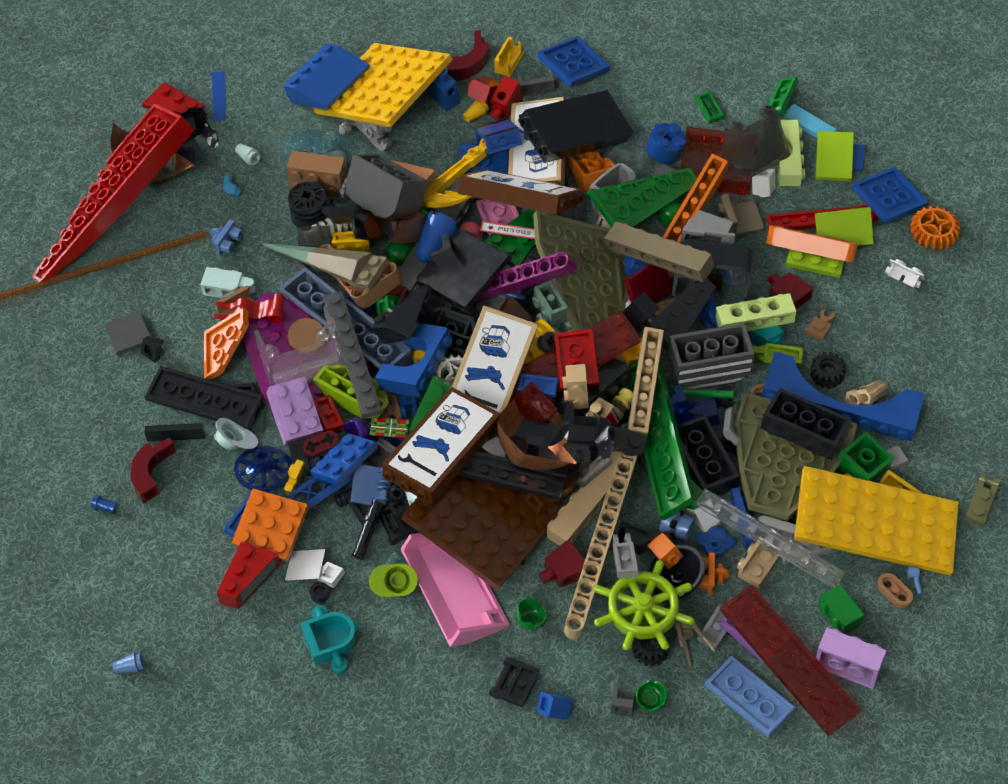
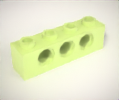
M790 293L778 294L772 297H762L756 300L716 307L715 318L718 327L745 323L747 331L794 323L796 309Z

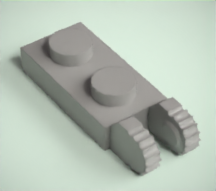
M630 533L625 534V543H619V537L617 534H613V554L617 578L638 577L636 555Z

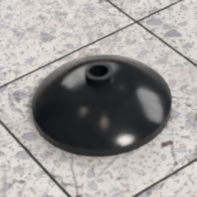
M687 545L676 546L683 557L669 570L663 566L660 574L674 588L686 583L692 585V590L678 595V599L694 592L701 584L705 575L704 558L699 551ZM657 557L651 563L648 572H653L658 561ZM657 587L653 591L655 595L663 593Z

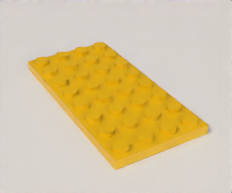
M804 466L802 469L794 540L951 575L954 568L958 502Z

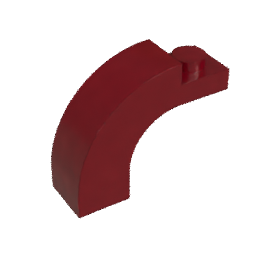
M474 30V47L471 52L463 56L452 57L453 60L447 65V74L455 81L468 79L478 74L485 67L488 61L489 49L488 43H485V37H481V30Z
M170 437L160 441L154 447L148 442L136 453L132 460L130 476L135 493L143 504L160 494L157 483L151 477V473L158 463L176 453L174 443Z

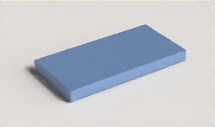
M732 655L704 683L707 689L767 738L796 709L794 705Z

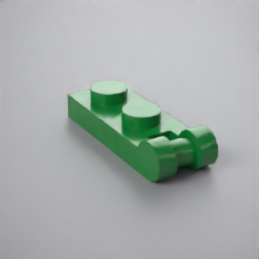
M797 77L780 79L766 108L768 117H773L775 114L779 116L786 115V107L799 83Z

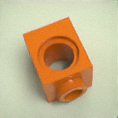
M663 533L648 545V548L658 560L664 562V566L668 570L683 557L678 548Z

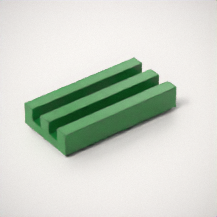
M711 91L695 96V101L708 124H712V121L718 122L719 119L725 120V115ZM706 97L710 99L718 115L714 113L712 106L710 105Z

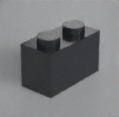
M643 292L616 318L630 334H633L636 330L639 332L643 330L656 317L654 313L659 307Z

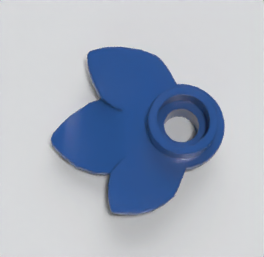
M718 525L712 526L708 533H696L697 544L705 548L707 555L715 553V558L721 557L725 550L733 548L736 542L735 537L726 536L725 529Z

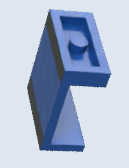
M508 118L474 127L477 143L484 139L488 154L522 145L519 127Z

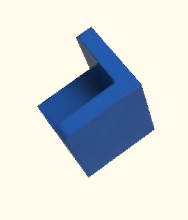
M541 691L536 711L549 718L568 719L573 699L561 693Z

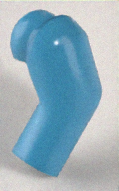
M225 175L223 177V191L231 196H239L241 188L232 183V176Z

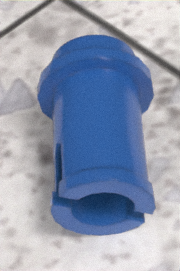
M100 495L94 496L91 501V507L95 511L99 509L111 514L115 513L118 506L117 502L103 499Z

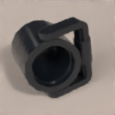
M622 522L617 533L619 543H625V534L630 533L635 554L642 555L648 543L647 530L629 526L626 522Z

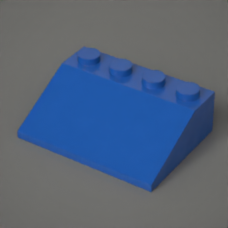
M325 44L304 66L300 67L295 75L288 79L283 87L292 103L327 110L370 68V65L338 45Z

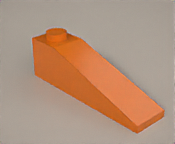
M597 151L565 158L578 187L582 189L584 195L587 194L586 192L590 190V186L604 172L615 165L611 159L600 157V153Z

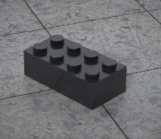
M779 388L763 414L760 428L833 460L848 434L852 419Z
M706 415L677 425L689 469V476L708 495L709 499L730 492L733 488H738L740 475Z

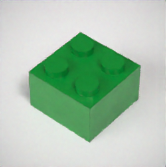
M865 432L842 450L836 461H841L839 470L844 474H850L854 478L874 482L890 468L895 458L872 436Z

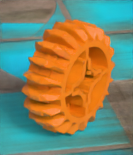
M931 205L928 209L923 207L912 218L910 224L911 236H914V241H918L919 246L924 244L925 249L928 247H932V251L935 248H938L939 251L943 247L948 249L959 238L961 230L960 221L957 220V215H952V210L947 212L945 207L943 209H939L938 205L936 208H933Z

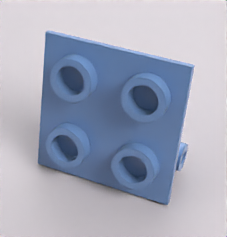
M360 465L354 471L351 502L371 505V501L376 500L384 505L389 504L391 482L386 481L382 477V467Z

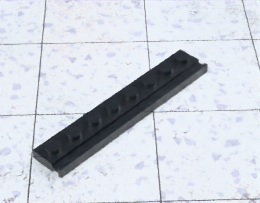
M476 451L475 455L471 457L457 475L560 501L567 479V473L553 469L546 471L530 470L517 466L508 458Z

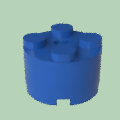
M676 123L656 124L646 144V152L649 157H654L660 164L676 162L686 143V137L681 127Z

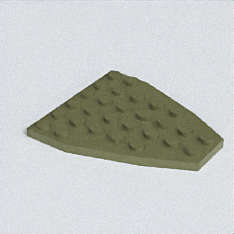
M536 211L533 214L535 244L540 258L564 252L577 262L576 270L573 273L551 280L568 307L566 317L574 331L593 329L594 338L609 341L619 324V320L616 317L625 310L628 300L624 281L631 275L625 273L624 259L626 255L608 249L604 239L610 230L608 228Z
M745 392L735 421L738 427L736 428V434L740 435V439V428L742 432V441H737L736 449L738 471L748 510L788 521L798 510L802 469L804 466L835 473L841 466V461L836 460L840 452L853 442L858 423H850L847 436L833 460H830L761 429L763 414L772 400Z

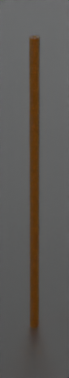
M201 231L56 275L41 283L37 281L0 292V300L206 238L205 231Z

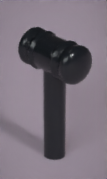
M349 487V489L339 493V495H335L334 500L336 504L342 507L348 503L363 526L365 514L357 503L351 502L352 488Z

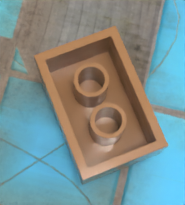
M299 151L291 152L287 164L290 189L299 183L314 182L325 190L326 195L340 196V189L344 179L347 178L345 158Z

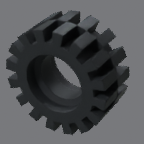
M823 352L822 356L818 354L817 358L814 357L811 365L812 381L815 380L816 385L821 383L820 387L822 388L824 385H827V389H830L831 385L835 388L837 384L840 385L845 377L846 363L843 362L844 359L842 357L838 359V354L832 356L833 352H829V355ZM825 366L831 367L835 370V373L826 374L821 371V368Z
M664 633V636L667 642L669 643V637H666V633ZM656 637L651 639L634 638L632 643L634 658H638L640 664L643 661L645 666H648V663H651V667L655 666L656 662L660 665L662 660L665 661L669 654V648L663 650ZM646 641H655L659 648L655 652H648L643 648V644Z

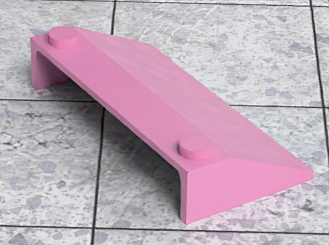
M421 533L408 536L401 547V551L408 565L416 571L417 583L450 647L469 644L510 626L488 583Z

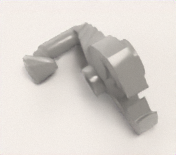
M349 120L339 125V134L346 135L352 131V127H356L382 152L388 150L392 144V141L388 142L387 138L383 139L385 132L392 131L391 127Z

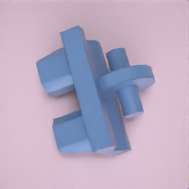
M229 219L224 227L220 226L219 229L212 228L210 231L211 241L216 247L215 253L221 255L222 252L231 254L234 249V242L230 240L240 241L243 236L242 229L236 227L235 222Z

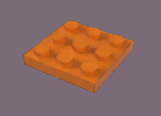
M252 489L232 540L233 546L239 547L240 543L244 542L276 552L280 560L288 562L309 506L302 502Z

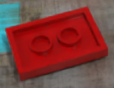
M593 329L555 333L560 389L567 390V388L563 389L562 377H566L565 366L585 364L587 387L598 386L599 378Z

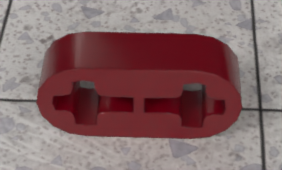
M331 430L315 435L305 440L303 451L306 455L312 457L332 449L338 443V435ZM328 434L330 435V437H335V439H333V444L331 445L329 444V442H326L324 444L321 443V441L326 439V435ZM309 442H311L313 445L316 443L320 444L319 446L315 447V452H311V450H306Z

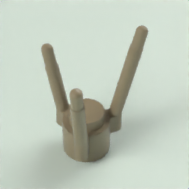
M680 621L676 622L675 627L678 633L680 647L684 648L689 667H692L687 640L693 637L694 631L713 652H716L715 647L698 628L696 622L692 625Z

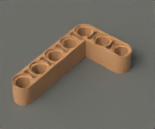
M324 244L319 247L333 249L332 246L329 244ZM393 262L388 264L371 290L356 288L334 277L361 309L370 307L397 287L403 280L401 272Z

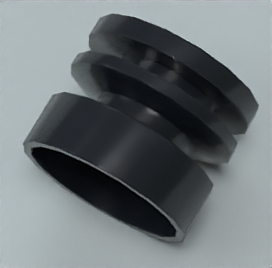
M303 182L295 185L289 191L290 215L296 227L302 230H311L312 225L316 224L318 226L320 221L325 223V219L328 217L322 213V205L327 204L325 190L319 184Z

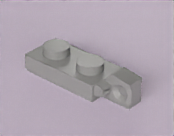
M737 404L726 409L723 429L725 438L729 441L731 440L735 446L737 441H742L741 428V439L740 435L736 434V428L738 427L735 420L740 408Z
M730 597L726 605L720 603L702 630V633L715 649L726 633V630L719 624L738 602L733 597ZM698 636L697 640L706 645L701 637Z

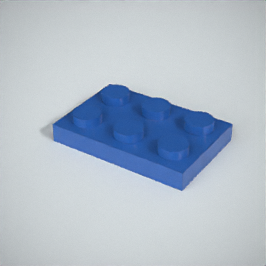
M348 433L310 472L315 478L340 486L377 448L375 441Z

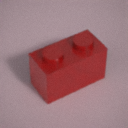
M489 77L472 79L468 85L469 91L467 96L483 103H490L491 97L500 82Z

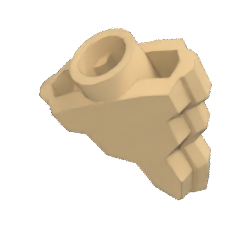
M878 380L846 392L845 401L848 404L870 405L886 394V390L889 388L888 383Z

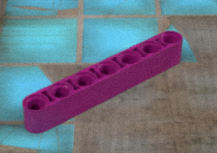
M559 252L503 270L474 304L571 274L576 270L577 262L568 254Z

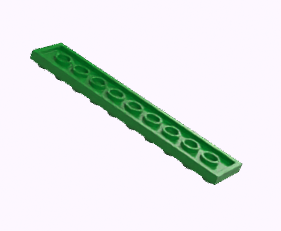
M659 358L649 429L644 445V456L659 518L666 520L696 500ZM638 362L630 366L631 380L628 383V388L631 392L634 391Z

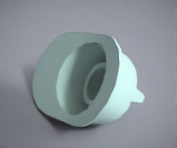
M219 418L216 421L217 431L214 439L225 449L231 450L238 449L239 447L253 449L258 445L257 437L248 429L227 418Z

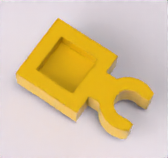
M297 459L295 464H291L288 470L289 480L284 487L285 494L288 495L293 492L296 485H298L305 471L303 461Z

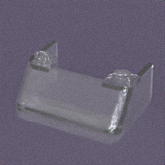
M328 309L324 310L327 326L315 332L314 344L279 354V350L275 345H265L258 330L254 331L260 358L271 386L304 376L307 383L313 381L324 365H344L336 323Z

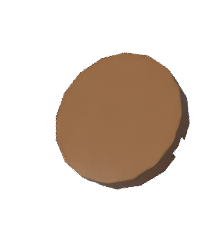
M299 319L289 328V345L299 354L309 355L316 353L325 343L326 333L324 327L314 319Z

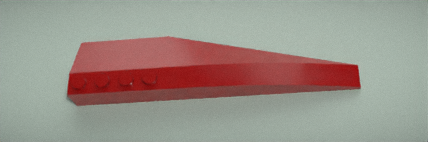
M155 103L106 161L108 165L105 170H100L98 181L95 184H91L88 189L89 195L82 198L68 220L69 226L67 229H62L59 234L61 236L57 244L51 246L49 257L43 259L32 277L41 284H44L94 243L125 212L145 187L155 179L157 173L166 166L168 160L179 150L184 141L191 136L194 128L182 116Z

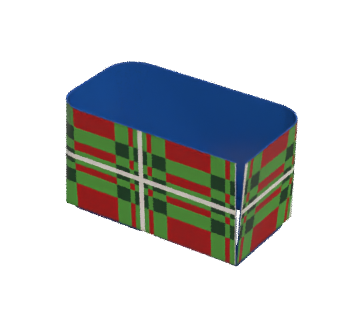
M372 417L368 435L369 440L376 443L382 437L393 446H399L410 433L409 420Z

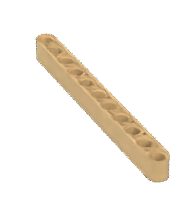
M619 453L566 619L564 633L569 639H578L583 633L595 594L593 587L598 585L637 456ZM609 503H614L617 506H611ZM603 520H609L612 523H606ZM598 537H604L606 540H600ZM593 554H598L601 557L595 558L593 557ZM587 572H593L595 575H589ZM587 589L590 593H584L581 590ZM576 607H582L584 611H578ZM570 625H576V626H578L579 628H578V629H572V628L570 627Z

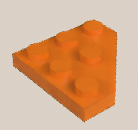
M241 308L204 331V379L213 380L223 374L249 326L248 310Z

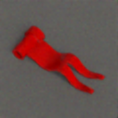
M275 294L273 300H266L260 303L245 298L237 299L231 304L216 301V306L235 310L227 315L213 314V318L224 320L241 308L248 310V318L257 320L268 317L270 322L281 323L284 317L283 306L285 296Z

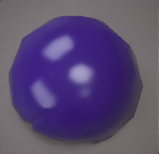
M355 418L344 423L343 431L346 432V435L349 433L369 440L370 430L364 420Z

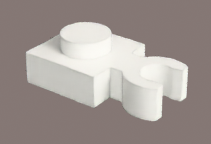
M326 562L324 566L322 565L320 576L317 580L334 588L345 574V571L337 565Z

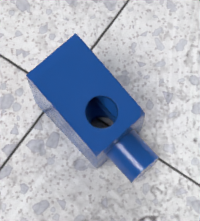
M444 69L426 88V92L448 111L460 103V97L456 81Z

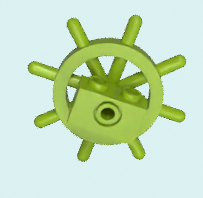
M662 560L656 562L653 572L640 571L638 572V577L619 579L612 590L600 585L593 587L595 593L609 597V614L594 621L595 626L600 627L613 622L617 629L626 634L622 648L626 651L631 648L634 638L651 639L655 637L661 648L667 650L669 643L664 633L673 626L675 621L677 620L688 625H692L695 622L693 617L678 612V595L692 590V585L686 583L674 588L667 579L660 576L664 566ZM637 584H647L644 593L641 592ZM630 587L634 597L622 592ZM655 587L663 592L652 597ZM669 600L670 609L664 608L661 602ZM617 601L627 603V605L618 610Z

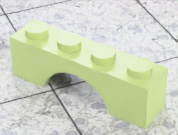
M777 120L775 130L776 145L784 147L790 153L788 158L779 162V186H801V180L805 179V168H802V165H804V155H801L803 141H800L802 127H799L798 120Z

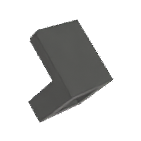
M615 683L611 713L632 716L635 693L619 690V683Z

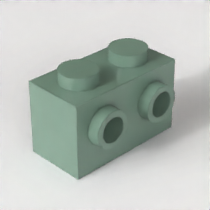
M550 280L535 286L532 301L535 308L540 309L542 319L548 322L551 327L568 321L566 317L568 307L552 281Z

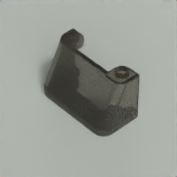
M767 105L761 108L760 115L763 118L749 126H745L741 122H734L725 127L722 158L728 161V170L743 176L753 177L776 165L781 160L788 158V144L778 111L773 106Z

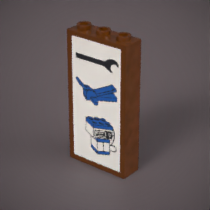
M488 169L460 175L458 194L555 215L579 208L583 202L582 189Z
M450 387L382 464V477L386 481L400 486L402 490L414 494L421 501H426L432 505L467 462H469L471 457L475 455L476 451L497 430L500 413L461 391Z

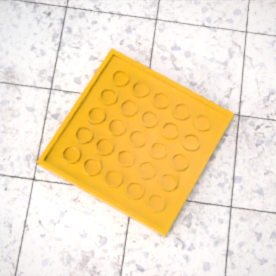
M374 43L360 57L361 60L370 65V68L327 110L315 107L313 109L316 114L392 127L453 59L450 54Z

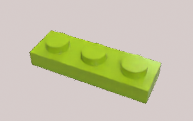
M792 249L789 250L786 267L840 278L844 264L842 260Z

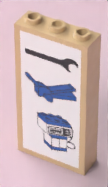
M563 97L512 103L511 122L519 127L522 145L509 148L508 174L565 186V158L543 163L518 122L525 109L563 101Z
M483 305L452 387L501 414L512 399L537 333L538 324Z

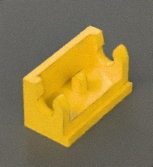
M508 36L494 60L495 73L507 77L512 76L524 55L521 41L516 46L513 43V38Z

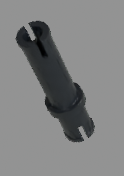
M372 500L367 516H364V524L352 553L354 558L364 560L374 529L379 524L378 518L384 506L379 501Z

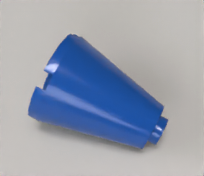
M429 211L426 216L416 251L418 261L423 264L429 263L432 259L430 254L443 246L441 237L447 234L451 237L457 230L455 226L457 223L443 213L439 212L435 215L433 214L434 211Z

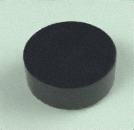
M317 582L310 587V598L314 602L323 603L330 597V590L327 584Z

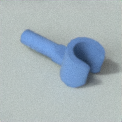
M908 567L907 578L914 579L917 594H923L919 582V568Z

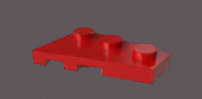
M166 82L161 84L142 102L143 108H151L156 103L178 115L190 108L205 109L204 104Z

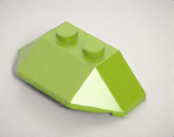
M324 365L314 377V383L325 396H331L333 403L363 418L346 366ZM371 377L383 413L389 405L386 392L380 390L376 379Z

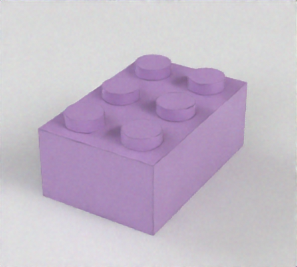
M305 376L268 387L266 394L284 447L288 446L290 442L309 439L323 432Z
M826 628L818 647L814 667L873 689L881 671L886 650L882 649L879 645L866 643L858 637L845 635L837 629Z

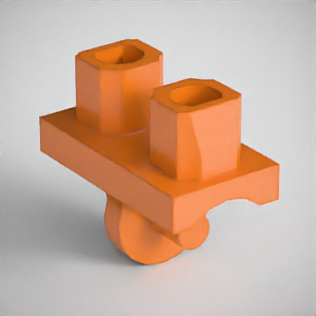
M709 553L708 557H703L706 567L705 571L708 572V575H704L698 588L707 589V594H714L715 579L718 584H723V580L729 577V571L723 568V564H718L715 569V553Z

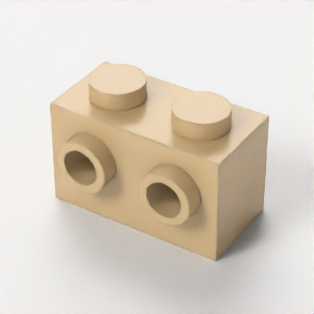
M585 364L565 366L566 377H562L563 389L567 388V390H564V401L570 402L574 409L589 408Z

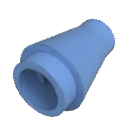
M136 652L112 664L115 674L134 673L145 669L143 655Z

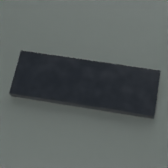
M163 366L159 367L144 396L147 401L217 421L219 418H227L250 430L264 401L263 395Z

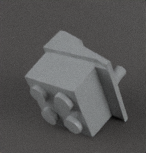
M698 210L693 219L688 220L684 226L680 244L687 238L734 245L736 234L731 233L733 221Z

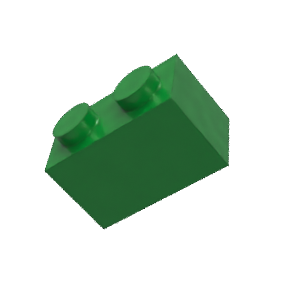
M841 584L820 595L818 608L823 615L829 618L833 629L846 634L862 624L863 612Z

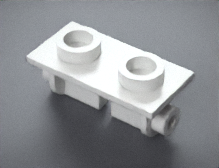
M890 259L891 267L888 266L885 270V273L888 274L887 276L900 281L902 276H905L903 283L912 288H919L922 283L919 280H925L924 274H922L923 272L915 267L911 269L898 259L896 261Z

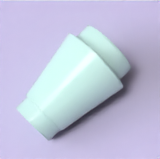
M241 143L235 148V152L248 165H256L261 158L259 151L255 148Z

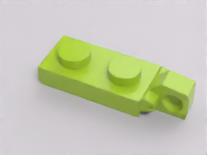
M765 343V345H760V347L752 346L754 359L760 362L771 364L774 352L776 351L793 356L796 366L801 368L803 348Z

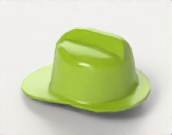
M401 563L378 566L369 576L371 590L380 597L408 595L414 591L418 582L416 571L411 566Z

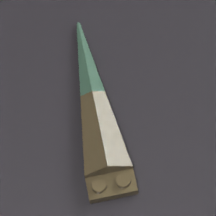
M263 243L266 249L299 260L356 288L366 290L373 288L390 263L387 257L372 255L371 252Z

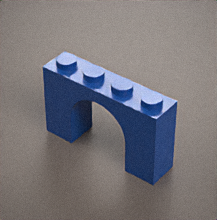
M418 323L411 337L402 340V342L411 349L425 351V356L416 364L406 367L383 363L375 377L380 390L421 398L424 391L428 388L433 374L435 375L440 362L443 361L446 351L452 344L453 340L448 328Z

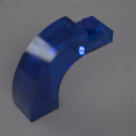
M682 384L674 386L675 394H672L669 401L676 422L682 424L706 415L711 426L720 424L715 398L697 402L689 401L685 397Z

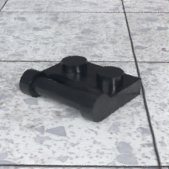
M406 496L384 505L378 518L389 536L388 540L391 545L398 544L410 534L419 533L401 519L404 512L410 507ZM387 514H392L401 531L395 533L386 516Z
M506 657L503 663L504 667L494 687H491L489 695L523 708L540 674V669ZM515 669L516 672L507 691L502 690L511 670Z

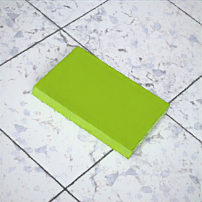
M818 131L815 180L852 181L854 132Z
M871 207L815 213L817 235L854 242L858 246L874 244Z

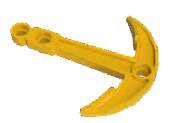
M484 139L480 140L479 146L469 149L468 153L460 161L427 186L422 202L423 207H448L471 198V196L445 190L457 178H460V175H463L487 156L488 153Z

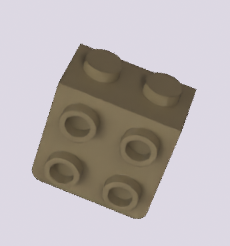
M728 194L721 195L720 203L717 205L718 212L722 218L733 221L731 233L738 236L763 230L764 225L754 201L731 205Z

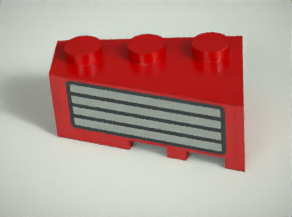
M241 542L217 590L219 603L239 609L255 592V589L267 580L273 570L281 565L278 553Z

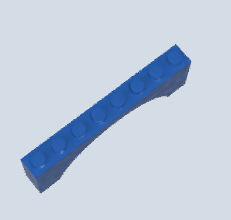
M775 351L761 397L772 400L779 388H782L852 419L851 422L858 423L857 426L862 429H870L883 435L912 441L925 394L905 389L896 397L877 404L856 405L840 402L825 396L813 388L799 372L793 356Z

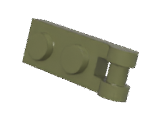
M981 472L965 517L966 521L981 526L985 525L1001 480L1000 478H991ZM984 483L992 486L991 489L983 487Z

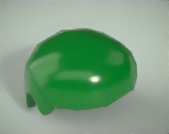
M674 200L658 211L659 222L669 227L682 203Z
M389 243L385 257H387L389 262L403 264L413 245L411 243Z
M524 598L519 601L517 606L516 620L527 630H538L544 626L547 620L545 606L539 605L536 598Z
M648 680L641 684L635 693L636 703L646 712H657L667 702V689L660 681Z

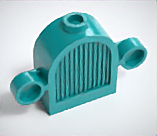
M315 606L311 612L312 619L300 623L314 665L317 666L332 660V671L338 675L344 674L348 670V663L342 656L347 655L355 646L356 634L360 633L357 621L353 622L346 614L340 612L328 613L325 606Z

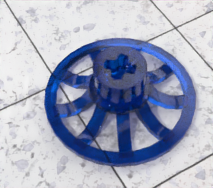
M257 446L246 450L237 458L234 465V474L238 482L247 489H257L264 492L271 491L287 483L289 480L288 470L292 461L281 449L271 446ZM273 451L279 453L282 457L274 459ZM252 453L253 460L243 459L246 455ZM286 460L288 468H282L277 464H281ZM240 463L249 466V468L239 471ZM254 470L251 478L247 482L241 477L248 475ZM274 470L280 473L287 474L283 479H280L275 474ZM259 473H261L262 486L252 485ZM266 473H269L276 484L267 486Z

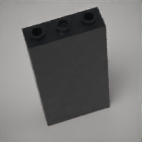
M608 90L525 109L518 119L520 126L525 131L543 163L625 143L633 133L632 128Z

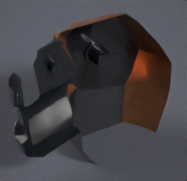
M190 108L180 114L194 128V131L179 147V150L173 154L175 172L155 177L150 183L162 182L179 175L191 167H195V163L203 159L204 153L194 139L198 135H202L210 147L216 148L219 142L217 132L212 130L208 124L207 113L202 108ZM114 122L110 141L112 153L131 132L122 130Z
M333 199L329 200L328 204L322 205V213L334 223H352L355 238L359 240L396 244L420 240L425 223V214L422 212H418L413 216L379 218L374 216L373 212L362 209L361 205L357 206V209H355V206L336 207ZM388 223L389 235H385L384 224Z
M515 399L503 409L498 420V436L505 454L517 466L530 470L546 471L569 463L576 464V461H587L591 458L589 446H597L599 454L603 459L609 457L613 451L614 442L611 441L610 437L613 428L611 421L597 416H574V407L568 401H566L562 425L523 419L518 411Z

